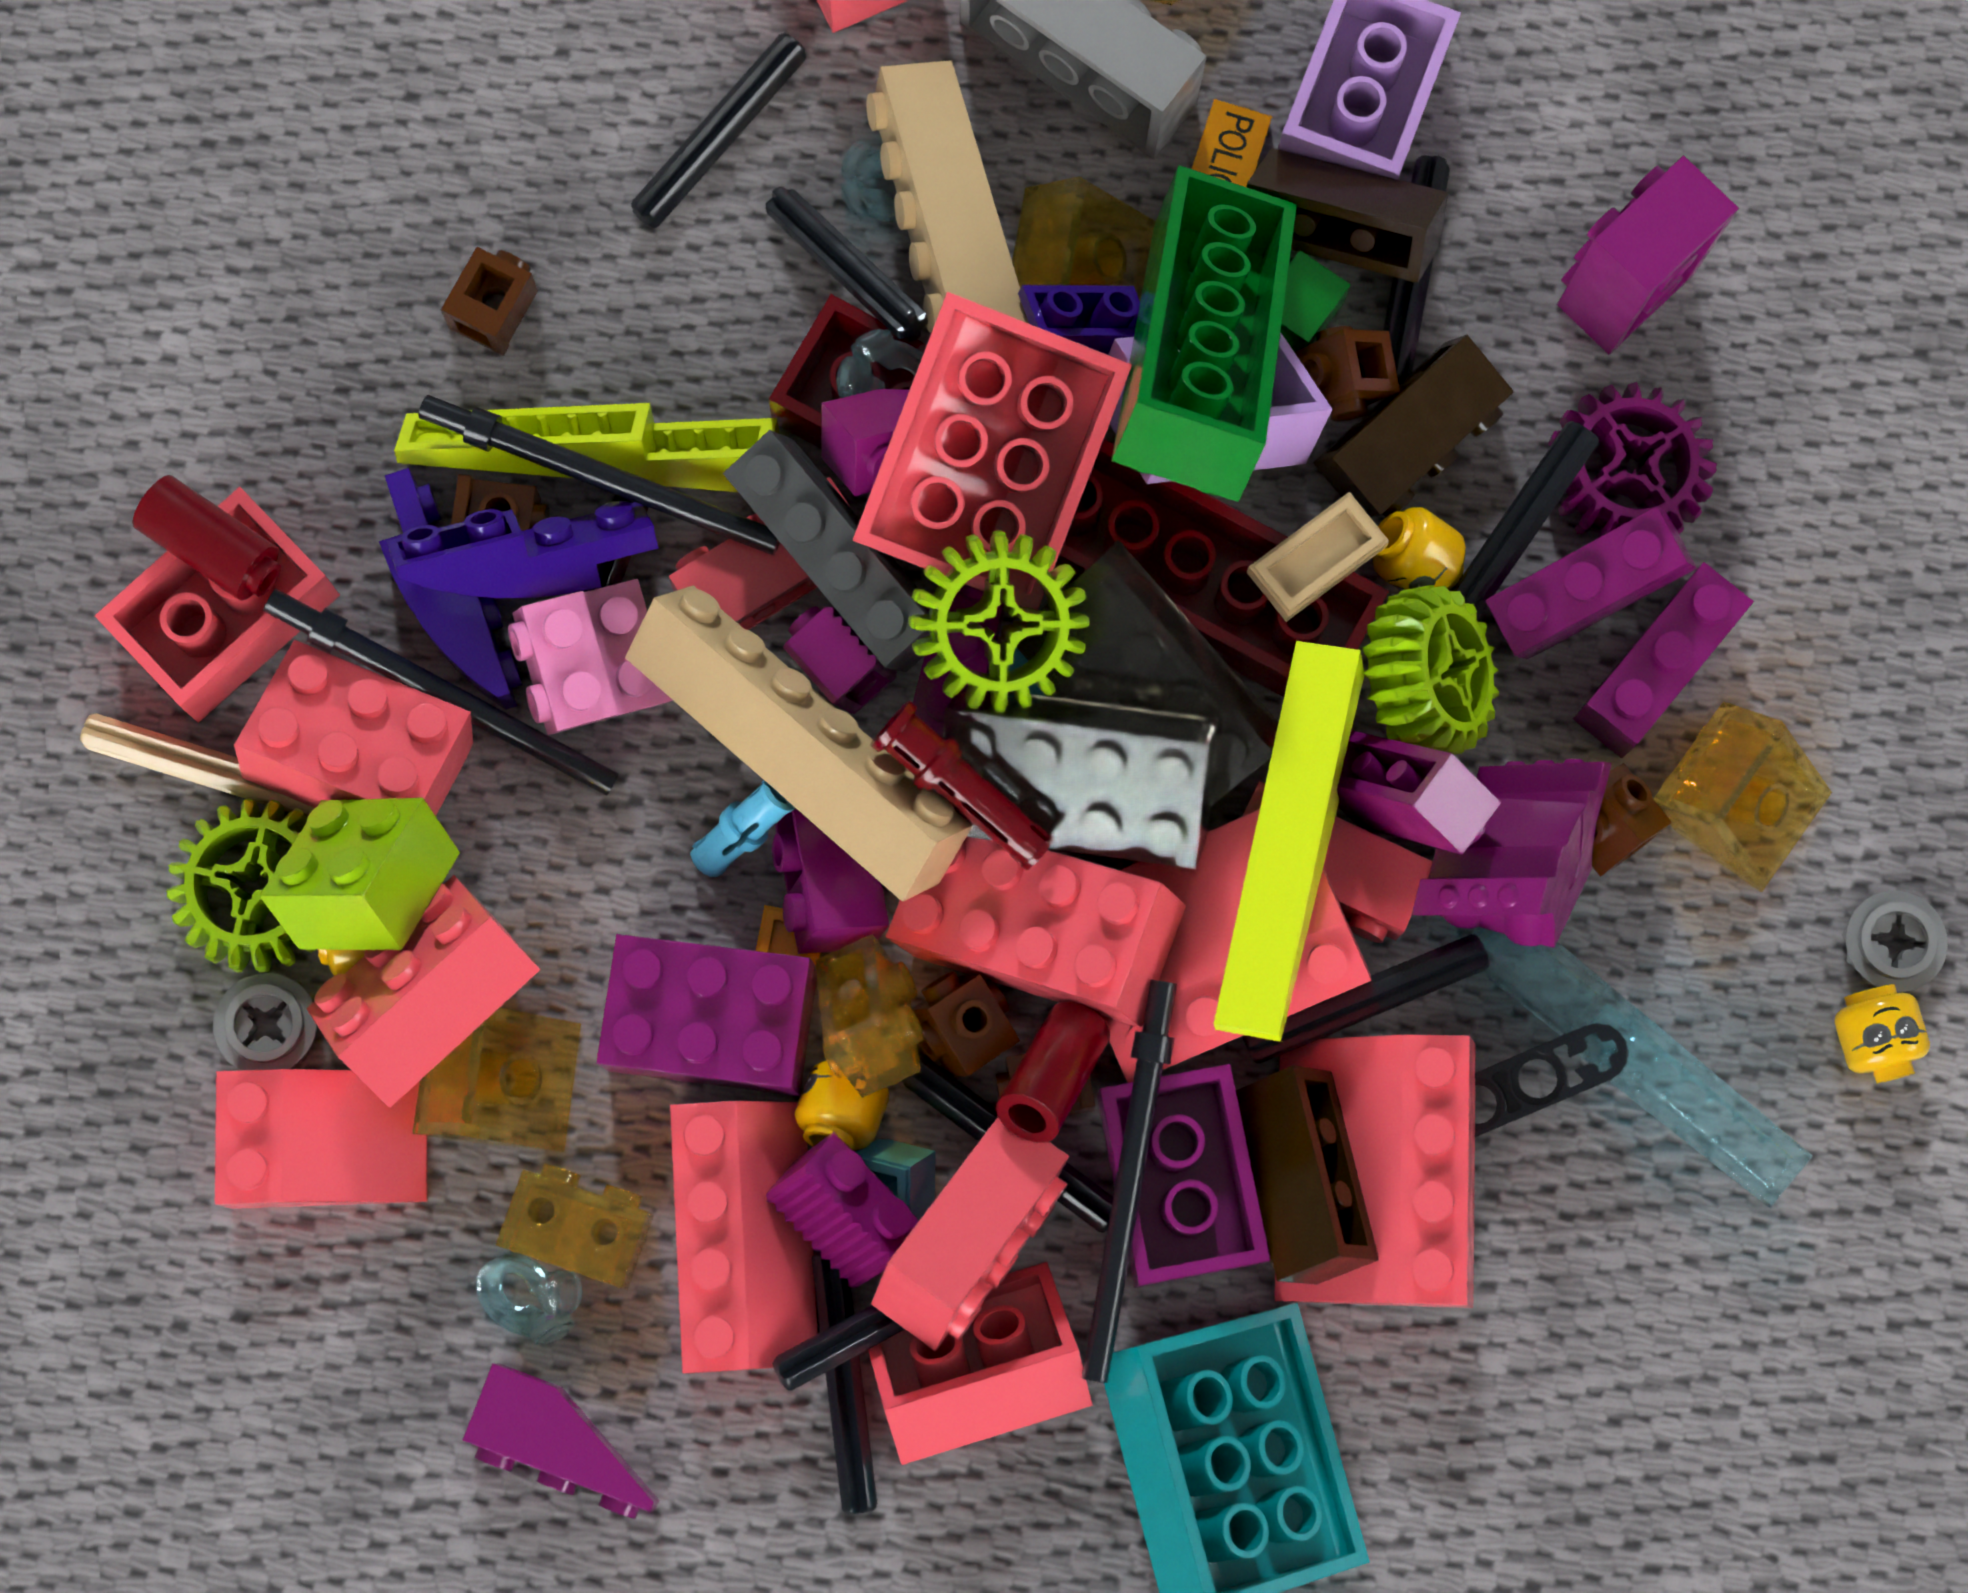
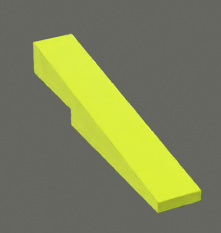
M650 403L487 410L502 416V423L660 485L727 492L738 491L723 473L769 430L780 434L777 418L654 423ZM419 413L406 414L394 449L396 460L399 464L572 478L494 447L487 452L463 442V435L419 419Z
M1296 641L1213 1023L1215 1030L1281 1042L1339 805L1337 787L1365 676L1363 674L1364 666L1360 650Z

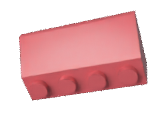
M722 1101L670 1105L682 1374L774 1368L773 1361L779 1354L818 1334L816 1292L812 1267V1257L814 1254L812 1241L803 1240V1232L794 1231V1223L785 1221L784 1212H776L775 1203H768L766 1193L800 1155L802 1156L808 1151V1143L803 1137L804 1131L798 1126L795 1118V1109L798 1102Z

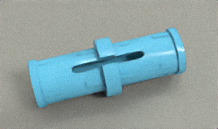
M763 780L762 784L742 802L736 801L729 804L720 814L719 823L702 839L693 844L692 847L694 849L690 852L692 862L699 871L709 877L722 875L726 868L745 851L752 852L764 844L768 838V830L786 814L792 812L795 807Z

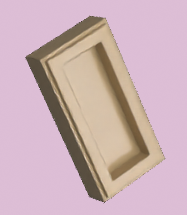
M1348 492L1248 567L1247 574L1287 622L1385 549L1389 540L1353 495Z

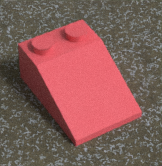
M269 1069L216 1071L215 1205L237 1209L427 1202V1074L389 1108L352 1070Z

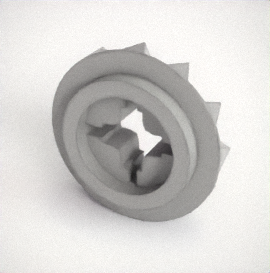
M1884 891L1865 899L1851 911L1847 928L1842 934L1846 941L1848 953L1846 962L1854 966L1862 976V982L1876 987L1895 984L1897 992L1912 991L1929 983L1939 973L1947 956L1948 939L1942 919L1936 910L1925 900L1904 891ZM1896 921V926L1899 927V936L1909 940L1911 944L1920 945V948L1914 947L1899 952L1896 961L1892 963V959L1889 958L1888 947L1878 945V941H1872L1871 938L1889 933L1892 924Z
M258 973L241 979L223 995L214 1014L213 1034L220 1053L227 1062L238 1070L290 1069L297 1063L305 1061L307 1052L318 1038L317 1025L306 1009L313 1003V1000L303 986L281 974ZM250 1006L259 1012L261 1010L267 1015L273 1014L277 1009L281 1011L284 1008L281 1012L282 1016L277 1022L278 1027L282 1030L281 1035L286 1039L283 1043L277 1039L273 1040L268 1036H263L258 1041L253 1040L252 1035L256 1032L258 1026L252 1020L254 1016L247 1011Z

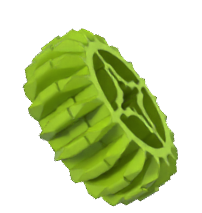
M993 531L990 540V552H985L983 543L978 536L974 534L967 536L966 547L970 555L969 558L963 561L959 553L948 546L942 551L944 559L952 566V569L946 575L931 565L925 568L924 575L938 585L935 593L932 594L923 589H915L913 591L912 599L915 602L930 607L929 614H915L908 619V624L912 629L930 631L929 636L918 639L912 644L913 651L917 656L937 653V656L927 663L924 672L930 679H935L950 670L951 672L944 681L942 691L950 698L959 694L964 686L968 684L966 704L971 708L977 709L982 704L986 691H990L991 705L996 712H1004L1006 710L1008 691L1014 692V696L1021 707H1030L1032 705V696L1028 686L1036 683L1037 687L1044 694L1051 696L1055 693L1056 689L1046 675L1053 668L1065 677H1070L1074 672V668L1068 662L1061 659L1064 650L1066 649L1076 654H1082L1085 651L1086 644L1075 637L1069 636L1070 629L1088 627L1090 619L1085 614L1069 612L1068 610L1069 607L1080 604L1086 599L1085 591L1079 587L1066 590L1061 589L1075 574L1070 565H1060L1048 572L1056 556V551L1046 545L1030 559L1033 539L1028 535L1020 534L1015 541L1012 552H1008V539L1003 531ZM1010 568L1027 572L1034 577L1046 595L1050 611H1037L1034 608H1025L1017 605L1014 597V586L1010 584ZM989 570V579L985 580L984 593L979 602L972 607L957 608L956 612H949L950 605L960 588L974 576ZM1000 601L1005 604L1003 610L1010 616L1015 615L1022 621H1013V624L1004 625L997 642L993 639L995 633L987 626L983 628L977 622H984L985 619L995 617L997 606H1000ZM1043 631H1048L1046 639L1036 655L1021 667L1009 671V665L1013 664L1014 652L1018 643L1027 636L1042 635ZM947 632H961L965 636L981 637L984 643L985 657L989 660V673L973 670L959 662L950 646Z
M1433 585L1402 590L1397 595L1388 596L1386 604L1376 607V621L1367 625V633L1371 643L1363 647V652L1368 658V670L1363 674L1369 678L1371 692L1367 698L1375 701L1377 706L1376 722L1387 724L1386 736L1388 739L1452 753L1453 755L1462 754L1464 750L1475 748L1478 739L1487 737V722L1495 719L1492 700L1499 696V691L1494 686V674L1499 670L1493 666L1491 656L1495 647L1488 645L1486 640V623L1477 622L1475 605L1465 603V599L1460 591H1449L1446 586L1434 587Z
M244 799L241 805L240 818L238 819L228 806H219L217 816L221 825L214 828L204 819L196 820L195 827L204 837L197 845L189 839H182L178 844V847L190 856L188 863L174 862L168 865L169 872L183 879L184 884L167 889V898L173 902L187 903L176 910L172 915V920L180 927L193 925L188 931L185 941L193 948L207 943L204 957L214 964L223 960L228 954L229 968L236 972H242L247 966L251 955L255 969L260 973H268L272 965L271 952L274 951L283 965L287 967L295 964V954L290 945L294 942L281 924L270 931L255 935L256 928L263 927L264 920L270 912L259 896L263 890H255L251 896L232 881L245 883L246 880L256 881L259 875L269 881L276 871V866L280 859V856L275 852L278 839L293 844L307 823V815L302 810L295 808L284 818V807L276 800H270L261 815L258 804L254 800ZM257 837L256 842L248 843L244 856L238 862L231 865L216 864L219 858L232 846L246 839ZM208 886L230 893L233 900L231 916L236 919L233 933L224 931L214 919L208 903ZM306 950V951H308L309 953H313V952L316 951V950Z

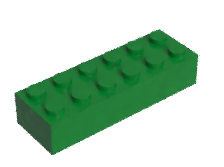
M1178 165L1154 223L1129 361L1132 367L1125 383L1112 462L1131 467L1141 473L1156 475L1193 487L1203 493L1215 494L1239 502L1267 440L1297 204Z

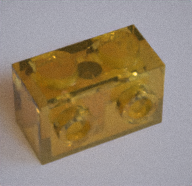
M873 934L815 960L824 1041L823 1051L832 1072L838 1078L846 1076L862 1098L921 1072L917 1043L923 1041V1032L912 1010L911 999L917 997V988L907 966L901 961L894 964Z
M547 1163L543 1164L540 1175L523 1169L496 1246L628 1290L654 1217L652 1213L640 1209L643 1196L609 1184L605 1185L602 1196L577 1187L581 1175ZM552 1202L554 1205V1215L549 1222L541 1224L539 1211L543 1205ZM610 1223H615L618 1231L616 1239L609 1245H603L600 1240L602 1229Z

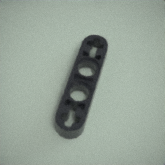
M1601 1023L1585 1025L1476 1072L1475 1085L1485 1086L1491 1090L1495 1096L1497 1106L1491 1119L1484 1123H1475V1137L1612 1080L1627 1065L1629 1049L1626 1039L1620 1031L1610 1025ZM1597 1033L1598 1038L1602 1042L1613 1040L1618 1052L1613 1053L1609 1057L1612 1067L1603 1072L1600 1071L1595 1063L1580 1067L1575 1072L1583 1079L1582 1083L1573 1087L1569 1086L1566 1066L1554 1053V1049L1566 1044L1568 1056L1571 1058L1588 1049L1586 1038L1591 1034ZM1530 1060H1545L1556 1071V1087L1546 1097H1531L1520 1086V1070Z

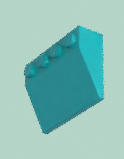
M1298 1302L1113 1352L1108 1383H1104L1159 1593H1280L1370 1563Z

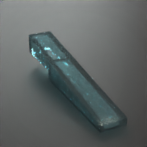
M1481 927L1476 928L1471 933L1480 938L1489 957L1490 966L1481 973L1560 1036L1585 1025L1595 1023L1610 1025L1620 1031L1627 1041L1629 1049L1628 1062L1623 1071L1609 1081L1769 1208L1773 1206L1813 1157L1559 942H1557L1555 948L1545 945L1523 946L1512 942L1505 934ZM1597 1033L1591 1034L1586 1038L1588 1049L1578 1054V1056L1587 1064L1595 1063L1601 1072L1607 1071L1612 1067L1609 1057L1613 1053L1618 1052L1617 1046L1613 1040L1602 1042L1598 1038Z

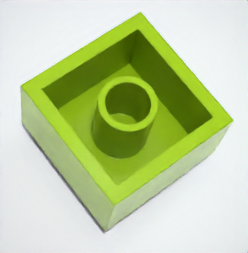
M424 798L321 800L318 806L309 814L307 823L287 854L278 862L276 871L259 896L298 949L402 950L459 856L460 851Z

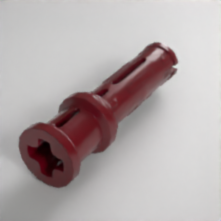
M910 700L907 701L878 732L870 746L877 752L886 750L914 775L913 784L920 790L924 788L930 791L933 788L959 809L966 818L989 838L1006 850L1026 871L1029 870L1050 848L1054 837L1044 831L1038 824H1035L990 782L973 770L960 757L963 753L959 748L960 744L953 738L944 740L916 715L917 706Z

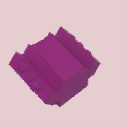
M1566 759L1563 763H1554L1552 760H1537L1534 764L1528 765L1523 761H1510L1503 766H1479L1476 778L1501 804L1487 821V828L1483 835L1470 845L1463 855L1436 848L1429 879H1420L1411 915H1438L1443 917L1449 924L1458 928L1473 929L1481 927L1505 934L1509 940L1519 945H1545L1555 948L1592 870L1596 822L1612 763Z

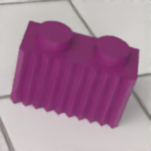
M813 606L801 614L788 629L792 637L784 644L783 648L833 705L835 704L851 714L858 712L896 678L897 670L885 668L834 607H824L820 610L818 606Z
M834 1131L802 1156L800 1155L766 1193L767 1202L775 1203L776 1212H784L785 1221L794 1223V1231L803 1232V1240L812 1241L813 1250H821L822 1259L830 1260L831 1269H839L840 1278H848L850 1288H858L884 1271L889 1260L919 1222L906 1203L898 1199L870 1170L863 1159L856 1152L852 1151Z

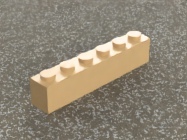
M952 60L880 66L875 93H869L867 96V117L871 130H879L882 139L880 158L883 175L886 180H893L897 193L894 206L897 225L900 230H908L911 241L909 265L912 277L915 281L922 280L925 290L923 310L928 317L927 330L930 333L932 332L947 292L1029 324L1018 295L1020 286Z
M693 585L653 598L625 658L902 902L938 885L973 826L954 810L953 804L938 792L927 791L924 788L920 790L913 784L914 775L886 750L880 752L874 750L870 746L873 739L859 728L857 721L850 714L834 707L812 688L806 676L794 669H790L765 647V643L758 635L744 629L719 607L717 600L710 594L698 590Z

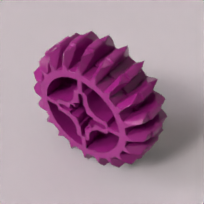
M1636 381L1626 387L1622 397L1611 384L1602 389L1599 394V400L1590 394H1586L1577 404L1578 412L1567 410L1559 421L1562 429L1566 423L1574 421L1583 425L1598 437L1600 446L1597 448V451L1603 460L1604 466L1599 474L1590 480L1584 464L1564 493L1568 492L1569 496L1558 508L1559 516H1568L1576 510L1583 515L1575 527L1577 534H1584L1592 524H1595L1601 528L1597 535L1598 539L1658 506L1668 513L1680 535L1684 531L1683 521L1694 523L1701 515L1702 510L1698 503L1706 502L1713 492V487L1704 480L1710 479L1716 473L1717 463L1702 458L1713 448V439L1695 438L1694 436L1703 424L1702 417H1693L1685 421L1680 416L1685 408L1684 399L1674 401L1670 407L1662 404L1661 402L1664 397L1662 387L1654 388L1647 399L1642 398L1641 389ZM1625 424L1640 426L1655 435L1640 437L1633 434ZM1561 430L1553 432L1548 442L1550 447ZM1670 452L1674 458L1677 470L1676 488L1671 499L1662 487L1666 481L1659 471V462ZM1650 455L1637 475L1635 468L1631 474L1622 470L1615 476H1612L1625 457L1627 464L1631 458L1639 462ZM1612 494H1622L1629 497L1638 508L1644 506L1645 509L1627 508L1610 501L1606 497Z

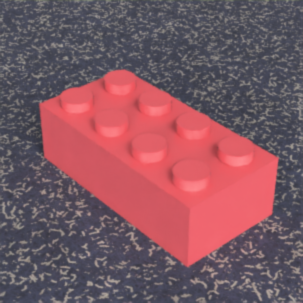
M971 828L940 883L903 902L899 900L886 938L912 956L969 975L981 974L985 980L989 979L992 982L1059 1003L1066 1001L1080 1003L1098 1012L1101 1016L1142 1028L1151 980L1159 981L1186 905L1161 882L1049 850L1033 867L1026 871L1006 850L989 838L983 831Z

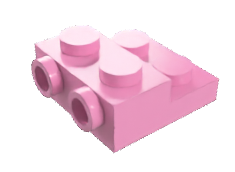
M638 579L587 592L579 591L521 606L512 613L515 623L508 626L511 647L519 662L526 660L533 684L526 688L528 706L534 721L537 724L544 722L547 735L673 701L625 658L647 613Z

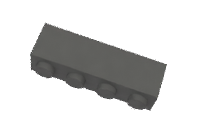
M769 430L723 473L724 476L885 668L907 672L924 657L917 656L914 653L912 644L918 639L930 635V631L912 629L908 624V619L915 614H929L930 607L923 606L912 599L913 591L919 588L892 556L852 541L860 518L794 440Z

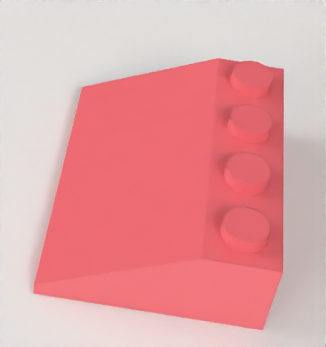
M947 292L852 541L923 569L931 565L946 575L952 569V566L944 559L942 551L950 546L959 553L964 561L970 557L966 547L967 536L973 534L978 536L983 543L985 552H990V540L993 531H1003L1008 539V552H1012L1017 538L1020 534H1025L1033 539L1030 559L1046 545L1056 551L1055 560L1048 572L1052 571L1132 364ZM1010 568V584L1014 586L1015 602L1018 606L1034 608L1038 611L1044 595L1043 589L1029 573ZM989 570L974 576L964 585L984 592L985 580L989 579Z
M1260 809L1119 870L1163 883L1186 905L1159 981L1177 984L1168 1037L1175 1038L1171 1062L1170 1064L1163 1063L1162 1070L1243 1036L1241 1034L1215 1030L1213 1023ZM1324 867L1287 1017L1371 981L1370 971ZM1101 1016L1109 1028V1042L1127 1083L1133 1082L1137 1059L1131 1058L1135 1031L1142 1032V1028Z
M1386 1035L1326 1038L1316 1040L1280 1055L1279 1071L1295 1065L1332 1072L1379 1260L1317 1285L1277 1281L1275 1275V1301L1473 1308L1476 1044L1470 1035Z

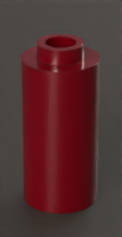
M166 475L156 481L144 494L135 510L132 524L136 530L239 600H246L253 594L258 597L264 595L274 585L280 574L281 565L277 563L279 555L277 546L172 475Z
M1067 1001L1057 1003L1051 1008L996 1105L1000 1121L1010 1132L1024 1140L1036 1143L1049 1142L1057 1136L1110 1039L1109 1028L1098 1012L1083 1004Z

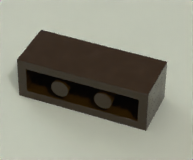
M1274 148L1270 149L1247 182V188L1297 204L1291 250L1297 252L1301 250L1305 254L1418 283L1440 246L1449 192Z
M1468 334L1443 343L1409 374L1404 382L1399 384L1400 392L1382 399L1368 414L1362 417L1313 462L1341 497L1350 492L1370 517L1383 514L1386 518L1389 514L1403 509L1414 498L1415 494L1410 488L1427 473L1432 478L1441 473L1459 456V452L1454 448L1469 433L1474 437L1481 435L1502 417L1503 412L1499 406L1514 391Z
M1292 1065L1236 1090L1258 1203L1267 1237L1270 1263L1274 1267L1277 1281L1317 1285L1378 1261L1379 1257L1332 1072Z

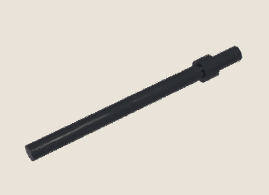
M426 395L420 406L419 419L463 435L464 443L489 452L493 447L773 556L780 544V541L764 524L502 423V416L476 407L473 411H469L431 395Z
M277 588L273 590L263 608L264 612L309 635L306 642L329 654L335 649L387 678L470 711L472 724L606 796L618 778L619 773L346 626L348 622L346 618L327 608H324L321 613Z
M1151 980L1142 1032L1135 1031L1131 1058H1136L1137 1062L1082 1372V1379L1108 1383L1163 1063L1170 1064L1175 1039L1168 1037L1177 984Z

